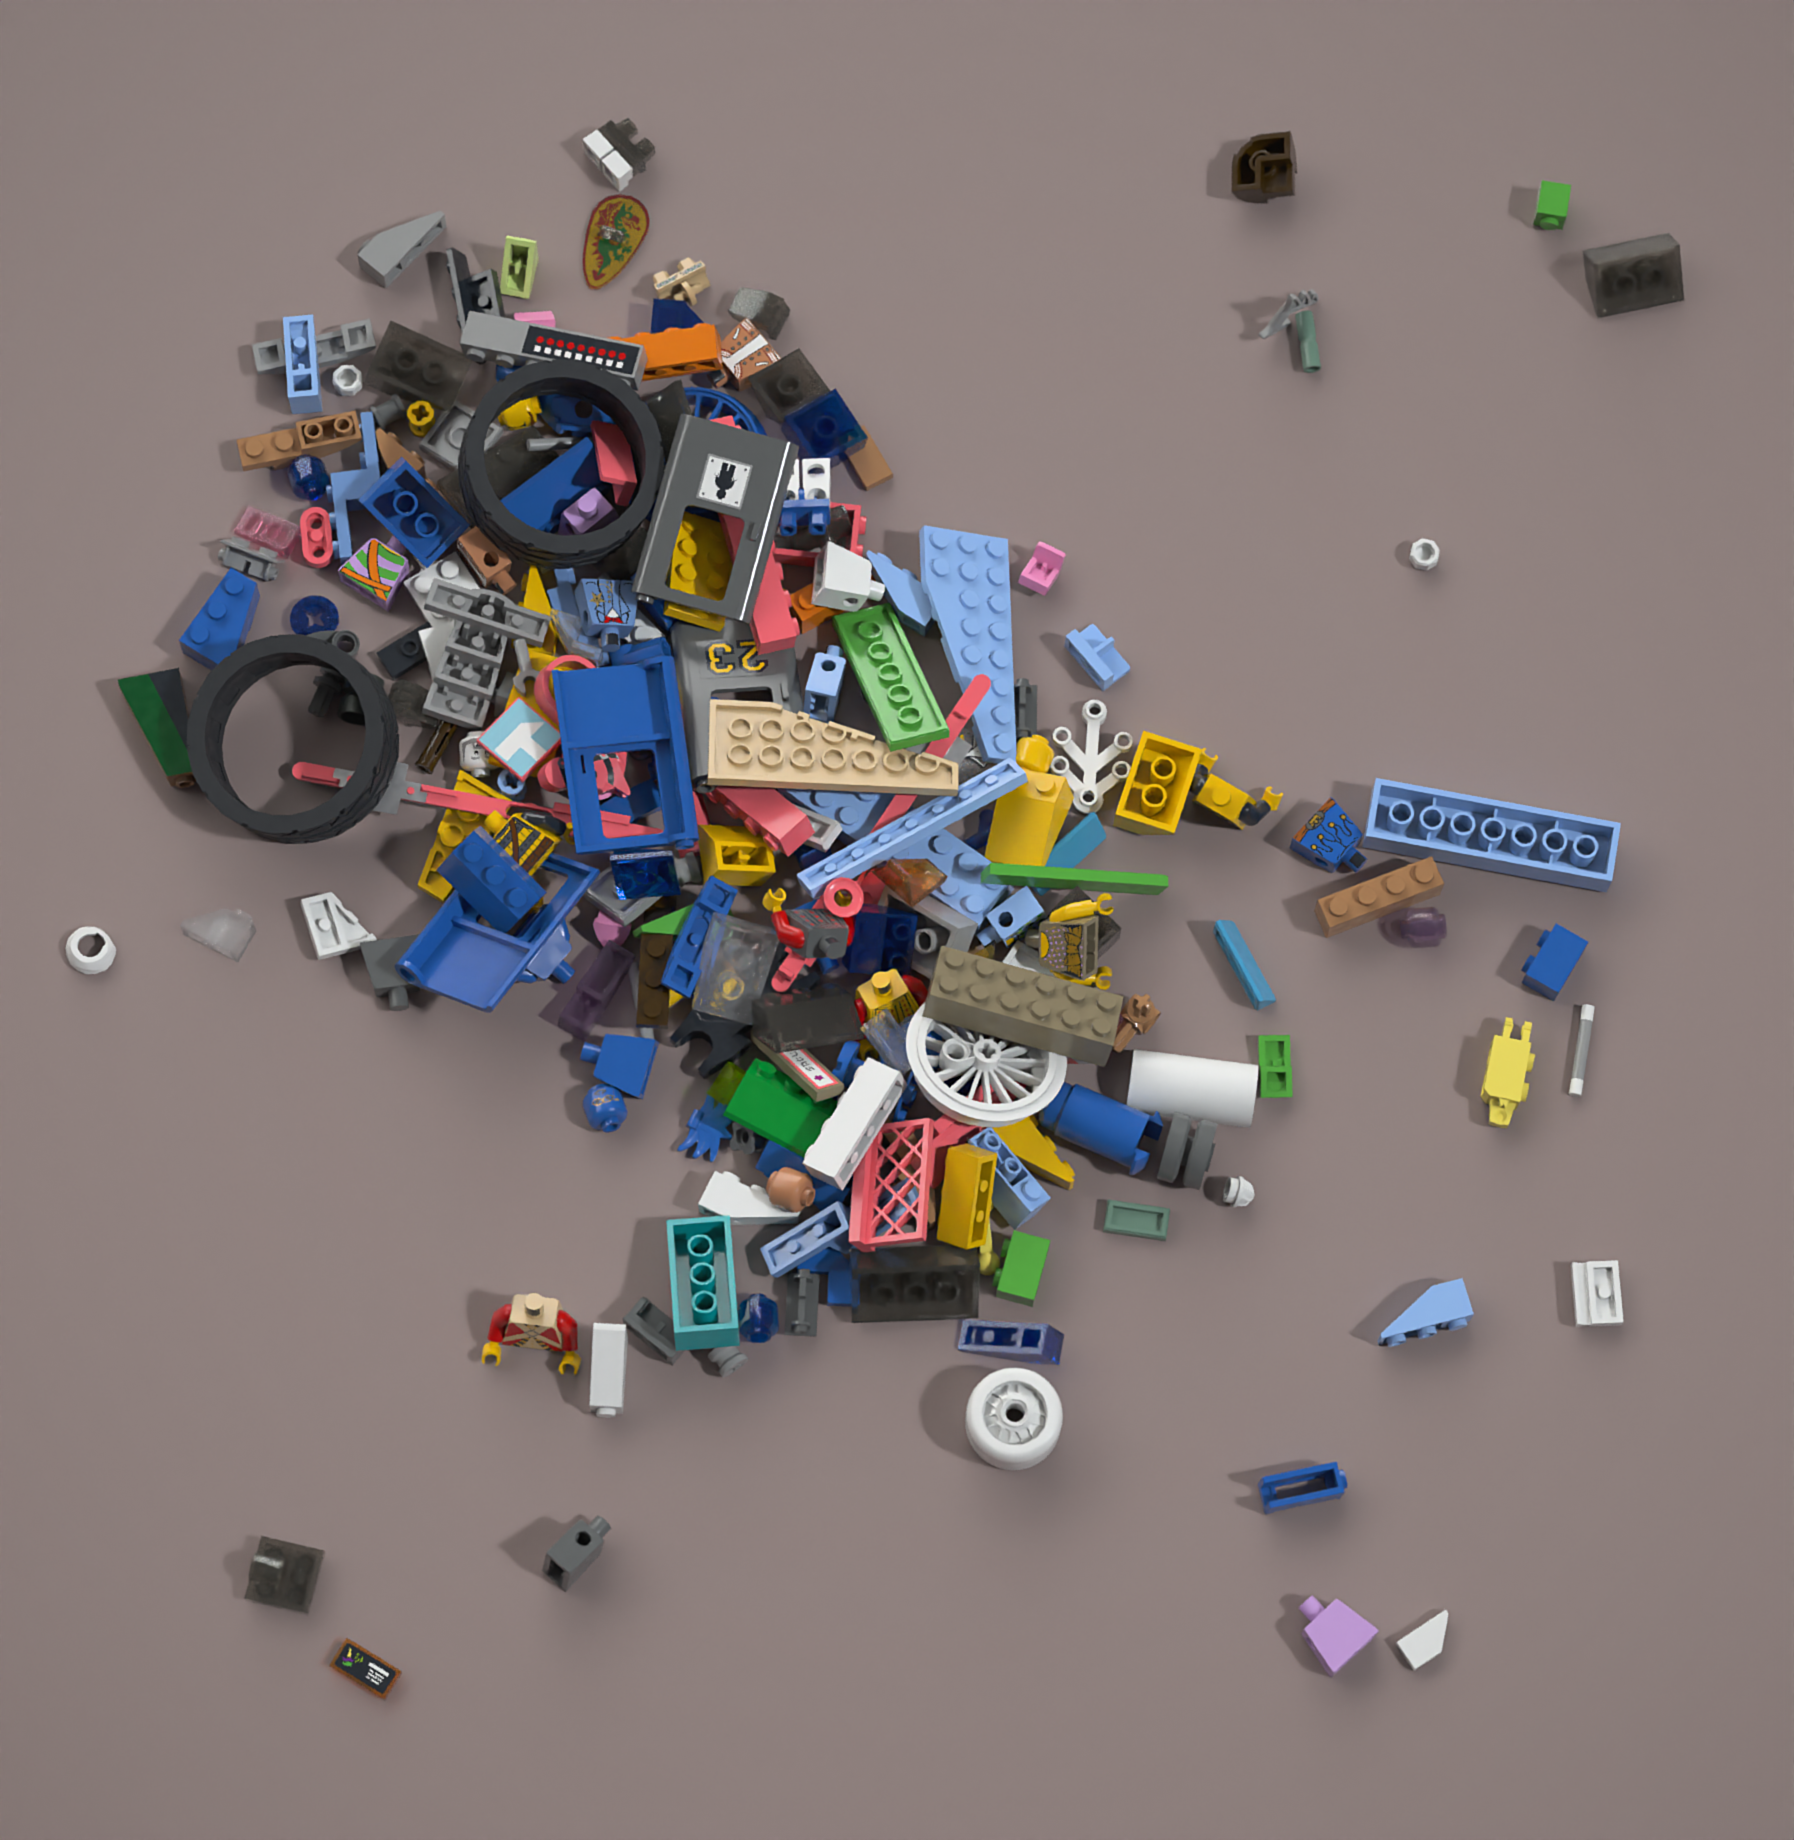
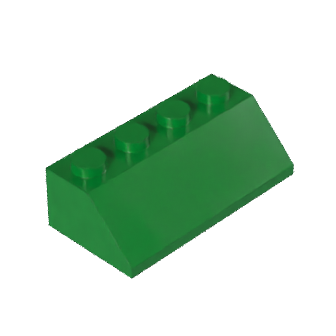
M755 1058L745 1073L723 1116L804 1158L807 1149L814 1145L821 1134L822 1125L828 1118H831L836 1110L838 1101L828 1098L816 1102L787 1074L777 1070L772 1064Z

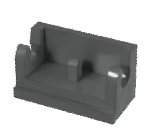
M642 1297L629 1313L624 1316L623 1324L626 1325V1328L671 1365L684 1353L685 1350L676 1351L673 1320L647 1298Z

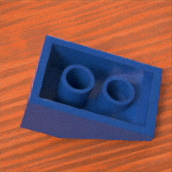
M402 457L358 499L426 568L470 526Z

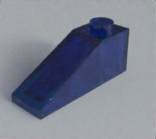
M963 1319L958 1351L1031 1364L1059 1365L1064 1334L1045 1323Z

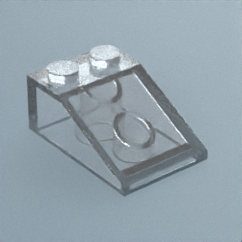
M713 912L703 944L699 969L702 972L696 983L692 1009L752 1025L779 943L776 931L771 927Z

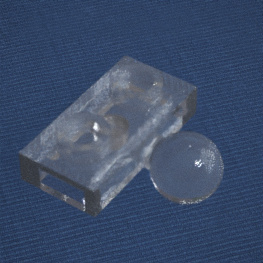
M886 1008L861 1026L860 1029L886 1064L903 1075L911 1069L906 1051V1036L914 1015L906 1017L899 1026Z

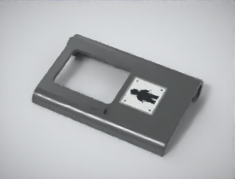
M681 414L631 589V593L636 594L635 600L653 605L654 600H662L750 624L799 446L784 440L696 416ZM688 506H695L742 519L745 523L725 597L721 601L671 589L665 585L683 515Z

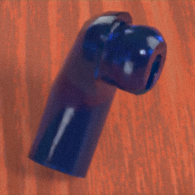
M985 809L980 812L978 832L964 839V843L975 851L987 845L994 814L992 809Z

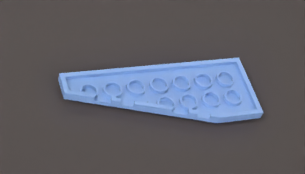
M924 525L919 530L921 587L924 595L929 597L933 621L938 622L942 634L940 640L955 683L960 684L964 694L974 677L979 674L988 676L991 681L990 689L971 716L974 724L972 731L983 762L999 764L1010 757L1016 762L1008 539Z

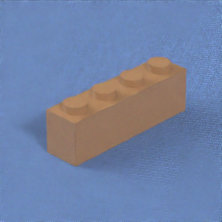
M1431 856L1318 899L1314 912L1325 937L1328 938L1441 894L1444 882Z

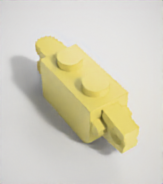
M1505 1017L1502 1035H1494L1491 1041L1480 1095L1485 1104H1489L1488 1125L1500 1128L1508 1127L1513 1111L1517 1109L1520 1101H1526L1529 1083L1524 1082L1526 1071H1532L1535 1054L1530 1053L1531 1043L1529 1042L1532 1023L1525 1021L1521 1028V1040L1510 1038V1033L1513 1029V1019Z

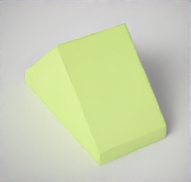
M506 236L500 283L501 294L529 299L539 259L537 241Z

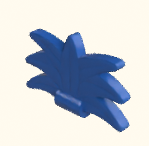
M711 1087L708 1088L704 1105L700 1110H693L686 1124V1127L690 1129L689 1134L678 1147V1152L685 1151L697 1143L692 1158L696 1159L710 1150L709 1161L710 1163L714 1162L718 1153L720 1139L731 1140L733 1137L726 1129L733 1120L723 1116L728 1106L726 1095L722 1097L717 1107L714 1108L713 1090Z

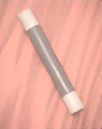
M1588 1004L1582 1005L1569 1090V1095L1573 1097H1581L1595 1009L1594 1006Z

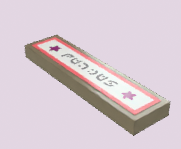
M779 1023L751 1030V1041L816 1102L843 1094L844 1084Z

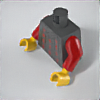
M778 888L773 895L771 889L768 890L762 902L767 910L773 911L771 918L778 941L804 958L837 959L845 955L846 947L851 944L855 934L854 916L848 918L837 917L825 909L782 910L781 905L786 899L785 891L782 888ZM841 890L836 892L834 900L838 906L847 907L851 903V896L849 893L847 896H844Z

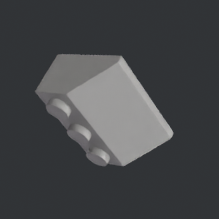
M901 881L885 885L865 941L931 979L941 945L967 952L978 923L907 881Z

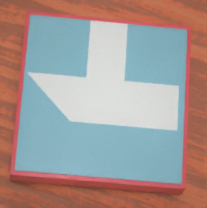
M518 697L477 739V744L523 783L561 744L560 731L522 698Z

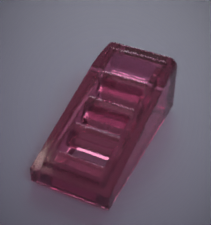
M248 506L234 529V533L262 547L277 551L278 555L288 559L301 537V527ZM252 516L257 518L251 530L245 529ZM262 522L267 523L261 534L256 533ZM272 527L277 528L271 539L268 538L267 535ZM285 532L286 535L282 542H278L277 540L281 533Z

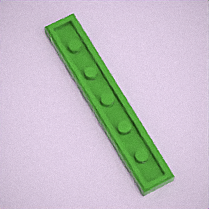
M990 863L980 873L981 883L1146 895H1159L1168 887V876L1162 874Z

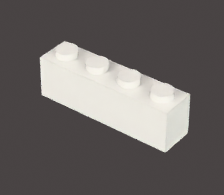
M869 1057L863 1066L856 1070L854 1081L847 1092L840 1096L836 1110L831 1118H828L822 1125L821 1134L814 1145L807 1149L803 1161L811 1176L842 1191L908 1085L899 1071Z

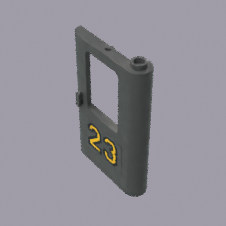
M725 618V626L720 632L683 620L673 623L669 629L672 653L675 660L692 789L699 793L712 792L719 786L707 785L709 711L712 694L768 690L772 694L773 702L783 705L784 710L796 714L799 711L804 712L795 646L758 655L750 624Z

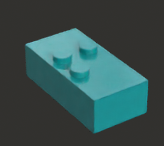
M730 1215L666 1220L676 1351L740 1346Z

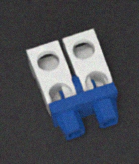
M830 458L802 459L803 488H800L799 460L795 461L794 475H791L777 525L782 536H793L797 533V526L809 525V533L813 535L825 534L826 527L830 524ZM815 467L825 471V473L807 474L810 469Z

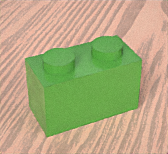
M1015 1230L1011 1239L1005 1238L1000 1255L1006 1258L1003 1269H996L992 1283L993 1287H997V1298L1033 1307L1050 1240Z

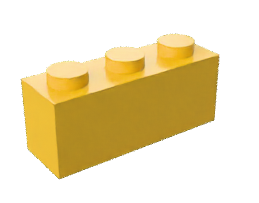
M968 1143L948 1148L945 1158L944 1184L941 1189L940 1215L937 1220L938 1240L966 1250L986 1244L998 1153Z

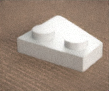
M332 892L301 899L300 905L318 960L360 950L361 942L377 940L372 933L369 934L358 923L357 917L351 911L343 908L341 901Z

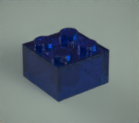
M836 388L786 415L781 427V431L787 440L799 446L797 455L801 461L802 459L830 458V469L848 460L851 455L865 448L868 439ZM818 467L808 471L810 474L825 473L823 469Z

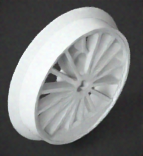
M925 1003L916 1011L909 1024L906 1036V1051L909 1064L920 1090L937 1109L960 1122L979 1127H1002L1017 1123L1046 1107L1056 1097L1063 1085L1067 1070L1066 1056L1023 1044L1002 1051L1012 1041L1002 1039L997 1044L994 1042L995 1036L990 1035L989 1039H984L983 1033L975 1031V1041L969 1029L955 1026L962 1037L961 1039L941 1021L923 1017ZM931 1030H934L946 1041L942 1042L927 1035ZM926 1048L939 1052L940 1055H927ZM1026 1053L1028 1055V1059L1014 1058ZM939 1064L943 1071L935 1073L932 1067H937ZM1020 1070H1030L1031 1074H1028ZM963 1075L950 1088L942 1082ZM975 1076L968 1098L958 1094L957 1091ZM979 1079H981L984 1103L972 1100ZM1017 1082L1031 1086L1032 1093L1030 1094ZM990 1085L1002 1104H992ZM1004 1087L1020 1100L1012 1102Z

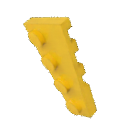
M460 769L454 790L512 801ZM446 809L443 820L440 822L435 842L430 849L418 882L420 890L443 904L455 888L436 869L479 826L490 836L493 834L483 824L488 816Z

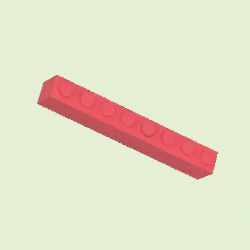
M732 415L710 420L741 429L740 425L735 426ZM718 513L733 565L745 523L742 519ZM774 540L750 622L758 655L793 648L796 636L800 635L796 617L791 618L789 608L792 607L789 591L783 590L780 581L783 580L780 562L775 563L772 554L775 552Z

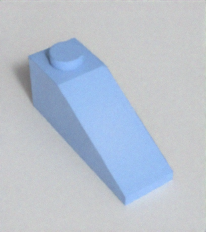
M313 315L283 317L287 389L292 414L322 412Z

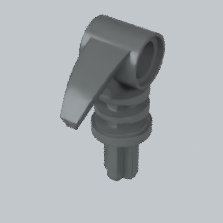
M350 630L339 632L320 631L306 635L327 641L336 647L339 642L347 641L353 646V650L348 654L354 659L358 655L360 641L358 636ZM321 667L320 672L323 675L314 678L313 684L317 686V689L308 707V712L316 717L323 718L327 713L334 694H342L343 687L339 683L344 682L345 676L332 669Z

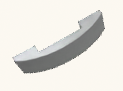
M366 319L340 325L341 330L316 335L319 368L351 360L376 349L371 320ZM282 338L252 344L258 374L286 373L285 343H283Z

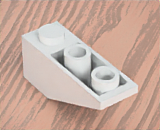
M714 1171L698 1203L699 1212L709 1217L730 1215L731 1225L798 1224L801 1219V1211L792 1213L774 1206L769 1200L766 1189L754 1184L751 1187L740 1183L741 1179L727 1171H724L723 1174Z

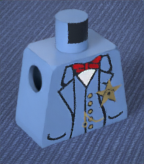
M582 578L574 591L584 634L590 637H601L603 651L613 652L619 650V638L628 637L634 627L637 608L636 594L631 593L634 581Z

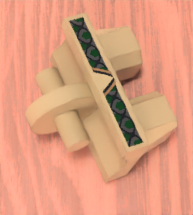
M688 257L679 262L677 266L679 272L669 276L667 271H661L653 275L654 288L659 305L663 310L684 300L691 307L697 304L695 295L710 286L705 271L706 267L702 261L695 263Z

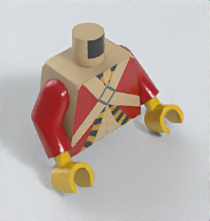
M537 1293L529 1295L516 1294L513 1296L511 1304H505L493 1313L487 1336L490 1342L486 1343L482 1349L483 1364L485 1357L492 1354L496 1356L495 1366L499 1365L501 1360V1347L499 1343L502 1342V1345L558 1352L565 1351L559 1365L560 1373L564 1375L566 1364H570L574 1367V1375L577 1374L581 1364L580 1356L575 1353L578 1350L577 1322L566 1311H563L559 1300L542 1297Z

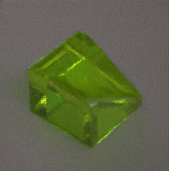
M728 1061L706 1093L724 1106L731 1101L746 1071Z

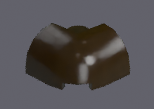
M1290 131L1250 137L1251 140L1244 144L1237 154L1233 155L1231 191L1236 198L1245 202L1265 204L1268 203V198L1295 196L1297 159L1294 140Z

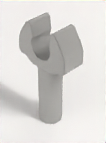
M518 639L513 643L520 673L513 677V683L516 691L521 696L526 697L524 683L528 680L535 682L540 671L532 668L526 640Z

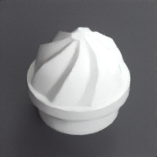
M1237 1176V1178L1229 1177L1224 1187L1223 1201L1230 1203L1231 1207L1235 1208L1237 1206H1247L1254 1198L1253 1186L1241 1176Z

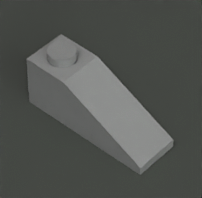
M437 211L378 233L372 240L365 241L357 254L360 268L387 289L447 227L445 214Z

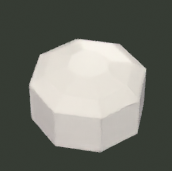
M341 365L333 373L334 389L342 396H354L362 389L361 372L354 365Z
M1422 538L1412 544L1409 560L1416 569L1427 571L1437 565L1440 549L1434 541Z

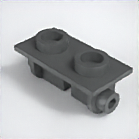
M1025 678L1017 679V683L1014 684L1016 743L1023 737L1037 735L1038 685H1030L1029 680Z
M798 1269L797 1273L788 1272L785 1335L816 1337L820 1274L810 1273L809 1269Z

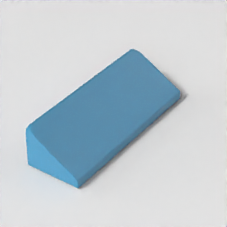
M1094 812L1086 816L1053 846L1045 865L1046 867L1074 868L1106 839V833ZM1031 887L1039 896H1043L1051 889Z
M1230 920L1216 921L1213 934L1254 1009L1258 1011L1274 1003L1276 998L1235 923Z

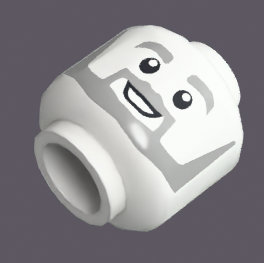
M485 731L469 732L467 737L462 739L459 744L460 766L466 771H471L472 777H488L491 770L498 768V766L488 763L490 754L477 744V739Z

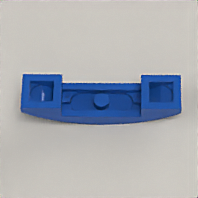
M712 875L708 878L675 941L663 973L661 985L687 999L690 998L702 972L700 967L722 919L727 916L738 892L737 889Z

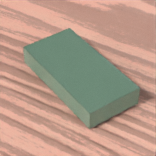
M1108 1199L1103 1232L1166 1241L1170 1208Z

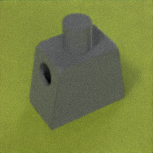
M419 934L360 943L376 997L388 996L391 1011L408 1009L407 993L420 991V987L405 981L396 972L394 967Z
M598 1515L588 1525L583 1520H578L546 1552L542 1572L567 1592L601 1554L604 1544L603 1537L611 1530L609 1523Z

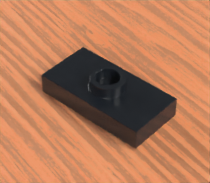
M428 621L376 653L393 681L427 660L419 638V631L432 627Z

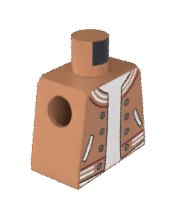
M746 317L721 341L723 369L710 371L707 374V378L716 389L730 381L738 391H744L782 371V358Z
M477 526L458 538L457 554L484 588L494 584L500 594L505 595L516 587L517 584L508 574L511 568V560L505 552L499 550L488 540ZM487 563H492V564H494L495 566H494V567H489V566H487L486 564H487Z

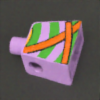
M394 535L386 545L376 538H371L338 570L340 581L384 610L389 611L410 570L408 560L402 556L406 547Z

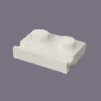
M1618 1260L1590 1261L1586 1263L1572 1262L1570 1267L1576 1327L1622 1325L1623 1311Z

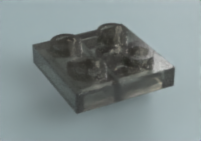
M261 1536L258 1550L255 1552L248 1576L249 1582L244 1599L258 1604L309 1615L325 1551Z

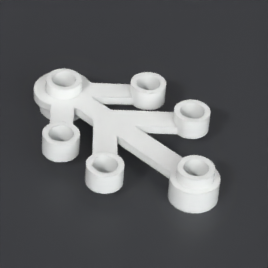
M1099 700L1086 702L1082 709V719L1087 724L1085 754L1071 740V732L1065 727L1055 729L1052 738L1054 745L1062 748L1084 772L1082 783L1069 770V762L1063 756L1054 757L1050 766L1053 775L1066 777L1070 789L1074 793L1073 805L1083 814L1099 811L1103 805V795L1119 782L1126 781L1131 769L1127 762L1118 761L1113 765L1112 773L1095 785L1096 773L1121 753L1128 752L1133 743L1132 736L1129 733L1120 732L1115 736L1114 743L1098 755L1099 729L1107 715L1106 706ZM1097 707L1100 713L1093 715L1089 712V709ZM1063 733L1067 736V740L1059 741L1056 736ZM1124 738L1128 740L1129 744L1127 746H1120L1117 741ZM1061 762L1065 765V769L1057 770L1054 765ZM1122 767L1126 769L1127 773L1121 776L1115 770ZM1091 794L1094 800L1086 802L1083 800V796Z

